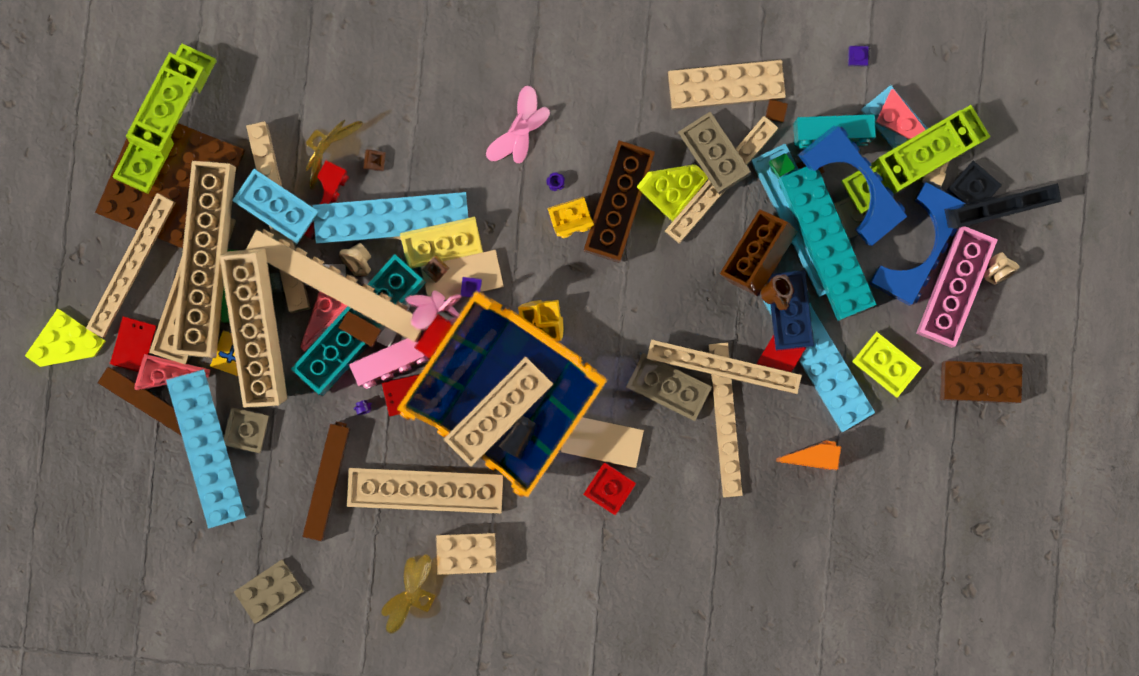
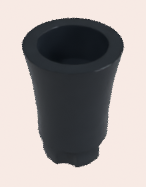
M521 416L519 422H516L498 447L521 460L538 425L528 418Z

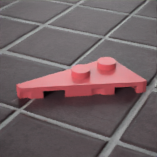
M891 89L875 123L908 139L925 131V128L896 91Z
M319 291L300 346L303 351H306L345 310L347 305Z
M144 354L134 389L140 390L167 385L166 379L204 369L206 378H208L210 369L189 364L185 365L176 361Z

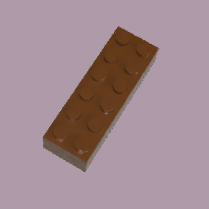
M618 140L594 215V225L591 226L583 252L620 263L642 195L637 185L649 172L655 151Z

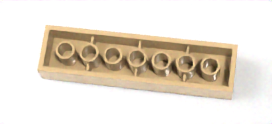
M265 249L229 251L220 256L243 407L277 406L288 398Z

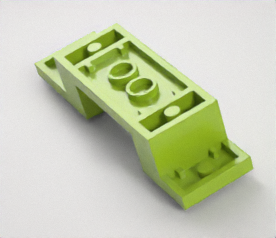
M182 43L176 55L168 53L126 134L130 144L112 176L114 179L149 194L174 145L171 135L193 92L200 94L216 63V58Z
M969 105L882 155L871 163L870 168L881 176L883 180L881 183L884 187H888L893 194H896L933 170L989 139L990 135L972 105ZM857 171L842 180L841 183L859 213L862 214L869 208L870 191L865 177L860 171Z

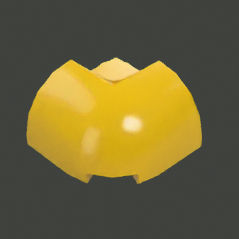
M559 300L531 301L518 307L520 316L557 341L562 340L564 330ZM527 334L531 339L535 340V342H539L538 340Z

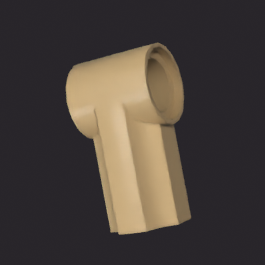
M949 162L923 176L921 182H927L940 189L945 179V171Z

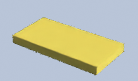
M475 217L400 233L407 265L411 269L427 265L435 255L442 261L483 253Z

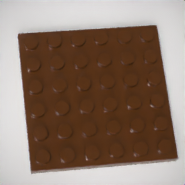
M177 123L171 135L174 145L149 194L112 177L130 144L126 138L95 213L138 230L156 194L159 193L176 203L157 238L183 248L192 161L231 164L236 167V174L245 150Z

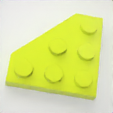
M693 164L648 172L637 185V188L670 220L674 221L708 180V177L699 166Z
M57 309L25 357L40 367L96 357L106 341L86 329L85 326L60 309Z

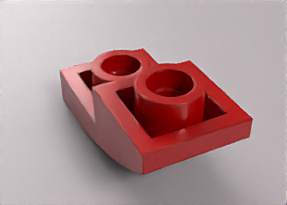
M437 313L435 319L426 328V331L414 348L430 359L451 330L453 323Z

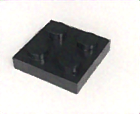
M973 160L947 190L960 201L970 203L992 197L1002 184Z

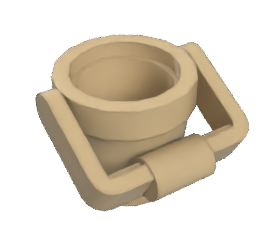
M361 243L350 249L340 251L341 260L355 276H368L371 268L367 261L371 258V255Z
M1001 252L990 258L988 263L989 269L985 271L984 278L986 281L996 285L1012 276L1020 267Z

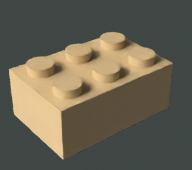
M495 533L436 535L438 574L497 572Z

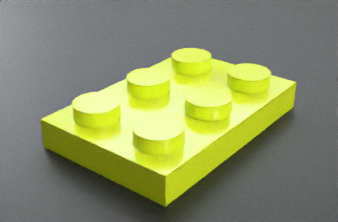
M878 332L874 333L852 361L896 398L899 397L921 369L918 364Z

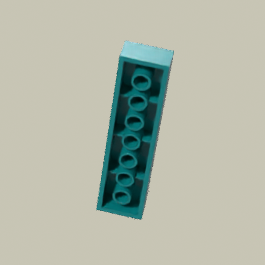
M804 167L780 177L778 182L837 320L840 321L875 306L876 302L819 169L812 171Z
M394 254L367 285L374 288L373 292L379 296L381 293H384L391 297L390 301L397 305L400 302L406 305L408 303L406 298L415 295L426 282ZM347 306L291 369L316 393L324 396L348 370L349 364L354 363L369 346L339 328L347 312L353 313L382 331L386 326Z

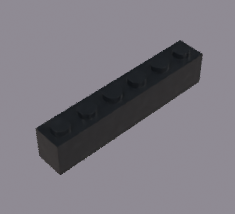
M1045 183L946 208L944 211L948 228H961L1059 203L1062 200L1058 183Z

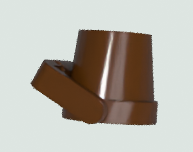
M777 275L761 289V297L767 304L776 303L779 310H787L794 288L787 275Z

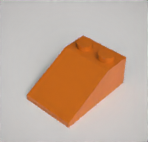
M822 441V444L778 457L776 462L838 470L841 447L836 446V442Z

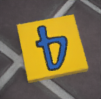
M223 330L217 346V356L212 359L210 367L238 376L232 333Z

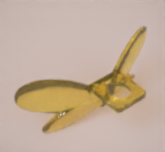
M343 120L327 136L315 130L309 137L306 145L315 151L306 167V171L312 167L309 181L310 189H313L317 184V176L321 170L323 153L329 145L357 131L362 126V121L342 127L345 123V120ZM316 137H322L318 147L314 146L313 140Z
M423 555L417 563L414 558H409L406 561L404 569L405 591L391 598L381 610L383 616H389L386 624V631L388 633H395L401 628L407 618L411 605L425 612L429 611L436 596L420 588L431 570L432 561L429 555ZM428 596L427 604L422 606L419 598Z

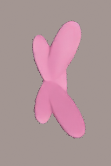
M525 86L520 91L517 104L518 115L509 128V132L498 137L488 147L486 156L489 160H501L512 152L516 163H522L525 159L529 146V132L540 127L550 115V111L546 107L537 110V95L532 87Z
M434 290L431 293L432 297L424 295L407 297L406 301L409 304L418 306L411 318L412 325L420 330L426 329L433 322L437 313L447 311L458 319L460 314L453 306L462 296L460 294L451 296L445 302L444 295Z

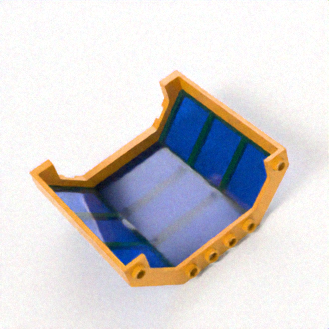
M477 291L398 407V410L401 411L400 415L405 419L414 420L417 418L437 428V433L446 437L527 357L553 383L522 415L538 425L534 431L535 434L531 438L522 459H517L498 447L516 424L515 422L480 458L486 462L485 465L488 468L499 470L513 483L511 487L514 488L513 491L517 495L528 497L607 381V378L596 372V369L589 363H581L582 359L578 354L511 309H501L503 305Z

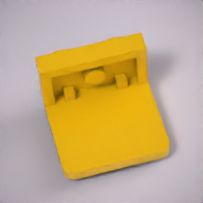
M584 196L547 208L557 237L566 238L575 231L585 232L594 225Z

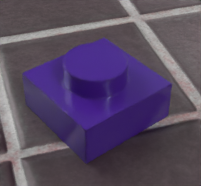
M849 46L848 66L867 67L868 46Z
M463 277L460 295L472 298L475 292H481L482 279Z

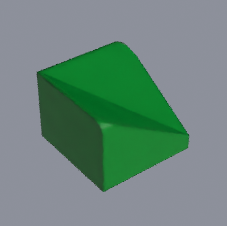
M786 153L769 161L778 179L796 169Z

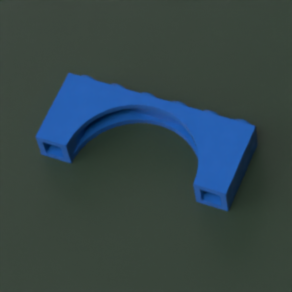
M832 126L798 156L807 168L812 171L829 163L846 162L856 167L863 174L869 186L870 204L865 218L855 230L867 245L872 246L907 217L904 213L905 208L900 202L896 203L893 199V192L881 183L883 181L881 176L871 170V163L866 157L862 158L859 154V147L847 138L849 136L847 131L843 127Z
M927 182L923 184L914 201L926 210L934 225L935 243L931 254L920 266L910 270H891L879 266L869 283L908 306L918 302L921 293H919L921 287H925L930 280L928 274L931 269L935 270L940 261L937 259L940 252L943 254L948 247L947 239L949 236L953 237L957 228H948L944 209L966 204Z

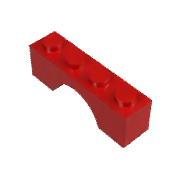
M325 160L317 176L324 188V195L320 204L336 203L340 196V193H338L340 187H344L349 178L347 176L348 172L345 169ZM314 220L304 233V236L311 240L315 237Z

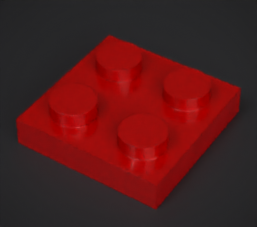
M604 462L583 495L616 516L636 483Z

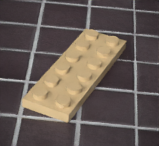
M782 60L668 71L672 110L767 101L769 99H785Z
M525 357L444 440L472 466L553 383Z

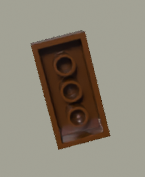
M759 209L721 270L720 275L729 283L758 297L761 289L767 283L798 231L789 222Z
M943 361L941 364L940 400L1021 403L1023 364Z

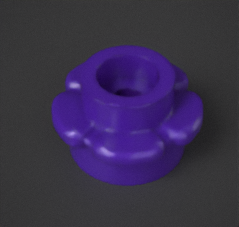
M554 172L547 178L546 184L552 191L561 190L565 186V178L562 174Z
M367 400L357 402L354 410L357 412V415L367 414L372 411V403H368Z

